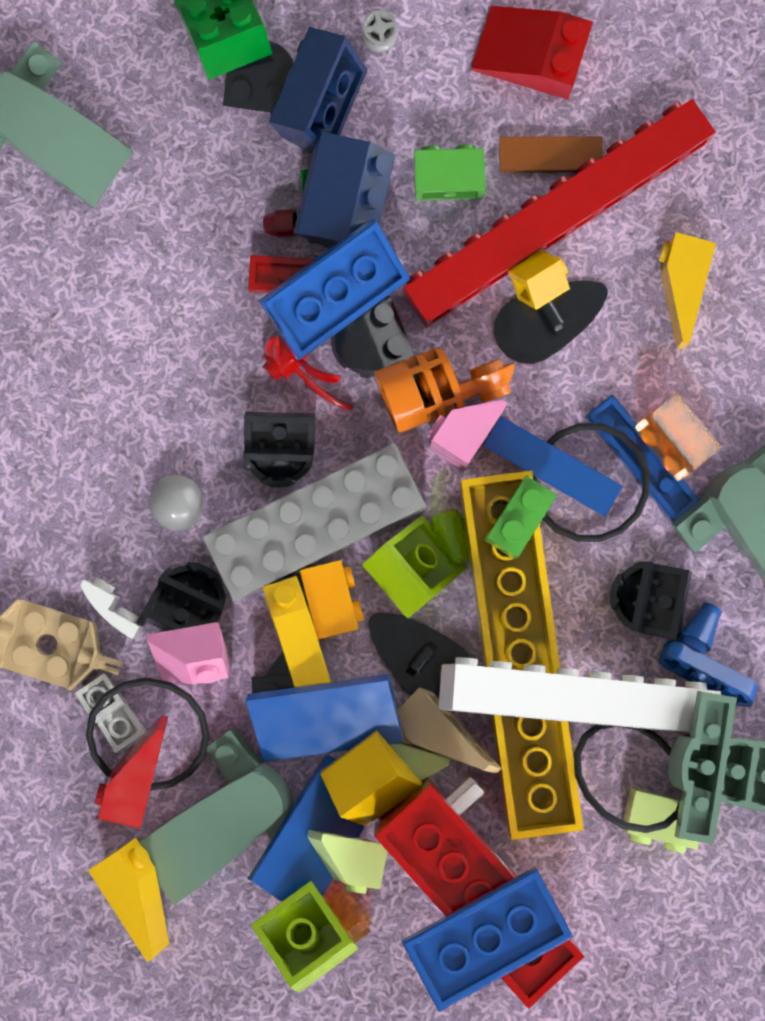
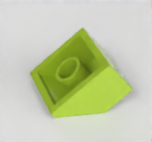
M423 515L386 542L362 564L407 619L467 569L465 564Z
M312 881L250 925L289 987L297 993L303 991L359 949L336 913Z

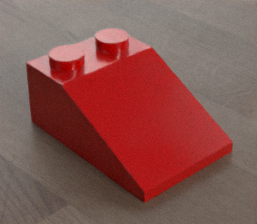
M491 6L471 70L568 100L593 21L561 11Z

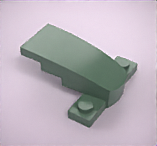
M33 41L10 73L5 71L0 74V149L6 142L29 163L37 166L62 187L64 186L93 208L133 151L85 116L43 91L62 62Z
M764 444L743 463H737L720 472L709 484L703 494L704 496L676 521L671 523V526L688 549L694 553L726 528L740 553L750 560L765 583Z
M697 691L691 734L679 735L672 747L669 756L668 774L671 785L681 789L674 834L677 838L714 844L721 802L765 812V740L731 737L737 702L736 697Z
M236 726L207 747V753L228 782L202 797L139 841L140 845L148 852L150 860L156 868L158 884L173 905H176L223 869L262 833L265 832L272 840L294 804L291 792L284 779L275 769L259 759Z

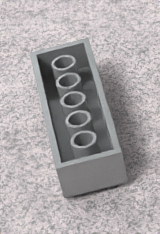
M393 443L202 536L232 600L238 602L262 590L263 586L279 582L300 570L424 511L426 505L396 444Z

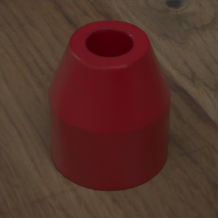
M294 208L280 209L263 217L264 232L279 238L296 237L297 234H294L297 220L296 210Z

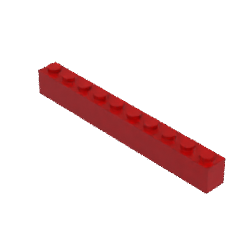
M693 98L683 105L680 101L671 105L662 113L664 117L655 123L652 120L645 122L634 131L636 136L625 142L623 139L616 141L607 148V155L599 160H596L595 157L590 158L577 169L579 173L570 179L566 176L561 177L549 187L550 192L541 198L538 195L532 196L520 206L522 210L512 217L509 213L503 215L492 224L494 229L483 236L480 232L474 234L463 243L464 248L453 254L452 251L445 253L434 262L436 266L428 272L424 273L423 270H420L410 276V280L406 282L407 285L404 287L403 295L425 328H428L509 274L508 270L540 250L545 251L708 144L716 131Z

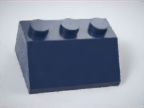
M309 27L305 38L299 43L293 66L285 76L284 87L279 99L271 109L269 123L278 134L311 154L313 153L317 132L341 134L367 73L366 66L346 36Z
M317 132L294 234L330 249L370 219H374L380 224L396 155L370 141L326 132Z

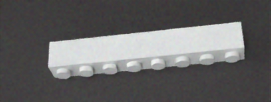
M456 657L455 664L442 665L438 710L691 733L697 691L721 695V691L707 690V683L685 682V687H676V680L654 678V684L644 683L643 676L622 675V681L611 680L612 673L590 672L589 678L579 677V670L557 668V674L545 673L546 666L524 665L523 671L512 670L511 662L490 661L489 667L477 666L478 659Z

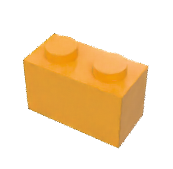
M342 560L300 570L317 639L358 630L357 622L364 621L359 600L352 602L349 588L355 587L351 567L343 568Z

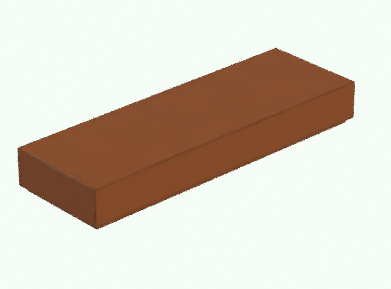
M602 136L499 137V173H579L577 169L584 162L593 157L596 160L603 157Z

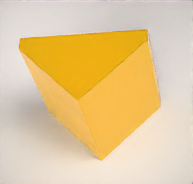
M377 730L324 768L320 773L340 817L363 826L371 824L422 785L419 778Z

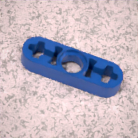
M668 641L664 644L659 657V663L665 669L690 682L707 683V690L721 691V695L736 697L737 706L749 707L753 704L758 691V685L752 679L681 642Z

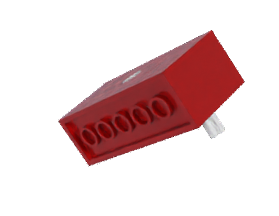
M427 777L421 780L422 785L387 811L374 823V837L445 916L517 877L512 869L462 815L466 809L484 794V791L471 777H468L448 797ZM571 938L501 977V979L523 1004L530 1009L585 956L574 939Z

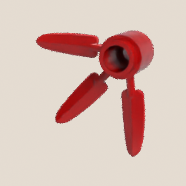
M273 336L266 341L265 353L261 356L265 361L262 368L277 381L280 377L288 380L295 372L304 380V384L326 401L346 410L353 409V405L325 391L307 374L328 383H337L340 380V375L327 373L311 366L305 361L309 354L301 360L295 359L281 336ZM299 366H302L306 373L299 368Z

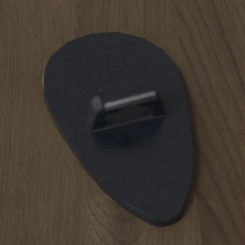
M570 281L568 282L569 290L537 310L518 300V298L511 300L500 310L495 320L494 335L498 347L508 358L518 363L534 364L548 359L569 344L595 319L607 298V287L600 282Z
M376 613L369 619L371 638L379 655L410 695L420 687L432 691L439 698L442 665L455 664L456 657L471 658L464 648L450 638L413 619H407L405 616L392 613Z

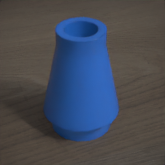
M703 602L698 612L681 630L679 642L704 655L706 652L711 651L722 611L713 604Z

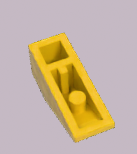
M675 232L669 242H663L658 261L663 262L661 277L676 347L684 349L690 343L716 243Z
M297 576L263 586L266 605L294 687L331 682Z
M134 838L90 868L88 872L145 960L149 962L169 945V938L156 868L151 862L148 852L140 845L137 838Z

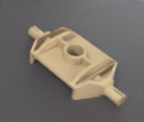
M17 599L0 616V668L61 686L69 691L78 687L94 670H104L117 676L121 670L108 664L122 667V660L104 656V653L101 652L96 622L23 599ZM46 634L54 636L57 640V649L51 655L42 653L39 648V641Z

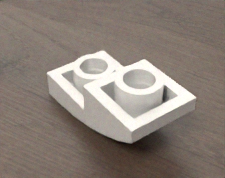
M97 577L94 583L83 580L80 586L98 613L131 639H138L144 626L137 623L139 616L123 607H120L118 612L114 610L120 599L119 596L113 594L115 587Z
M104 673L75 694L89 715L102 694L115 687V684ZM121 692L109 698L96 715L95 723L98 724L117 754L137 742L147 732Z

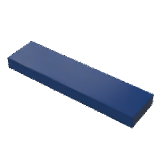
M613 394L585 416L589 423H602L624 432L641 449L649 469V496L672 523L700 500ZM595 430L642 486V470L635 453L620 438L601 430Z
M500 416L483 445L486 449L524 471L532 470L533 476L606 517L623 488L619 483Z

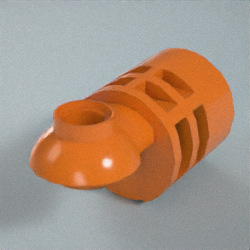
M435 347L376 370L374 375L395 430L400 434L438 419L440 415L446 416L451 410L463 408L465 400L477 395L480 396L482 403L511 393L509 382L514 373L515 362L502 365L499 358L469 370L471 378L458 383L446 353L443 349L440 350ZM417 374V379L420 388L428 404H423L419 390L412 375Z

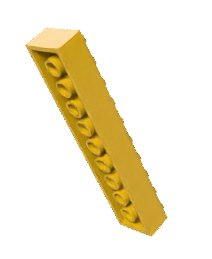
M532 470L463 479L459 483L484 667H489L490 661L511 662L512 670L523 671L524 665L546 666L545 673L557 674V668H560L540 524L516 559L511 558L484 541L522 479L526 475L533 479ZM491 715L497 762L502 768L499 771L507 833L510 839L516 840L584 830L568 722Z

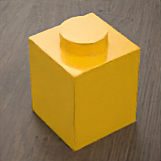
M543 250L508 270L518 300L535 310L570 289L566 278L568 270L561 258L554 257Z

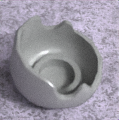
M181 474L166 475L159 479L158 483L154 484L149 502L152 515L161 527L171 531L187 530L199 520L203 498L200 488L193 479Z

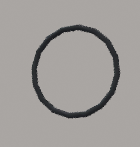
M577 423L556 432L547 443L553 445L558 439L579 430H601L620 438L635 453L642 470V495L634 513L622 525L600 535L575 534L559 527L547 514H545L542 520L555 533L576 542H602L622 534L640 517L649 496V469L641 449L624 432L602 423ZM533 476V480H535L536 482L537 477Z
M152 678L124 681L102 694L89 713L86 739L90 755L102 772L109 777L111 770L97 753L93 737L96 715L109 698L126 688L143 685L169 689L189 703L199 717L202 731L199 754L190 767L169 781L152 783L150 791L173 787L190 777L206 756L210 734L205 713L191 694L172 682Z
M595 724L581 735L574 752L575 778L584 798L601 817L622 829L642 833L666 829L677 820L680 798L676 810L663 822L646 826L625 822L607 812L591 795L582 776L581 754L587 740L599 730L620 726ZM622 727L637 730L651 738L670 756L672 748L658 734L649 729Z

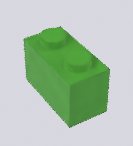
M463 144L456 146L455 149L441 150L440 146L428 145L422 147L421 150H414L415 201L483 199L486 190L484 148Z
M526 475L484 541L511 558H518L556 499L557 494Z

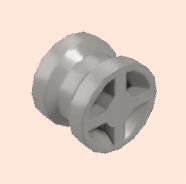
M384 10L373 11L364 19L363 41L370 51L376 53L389 51L396 42L397 23L389 12Z

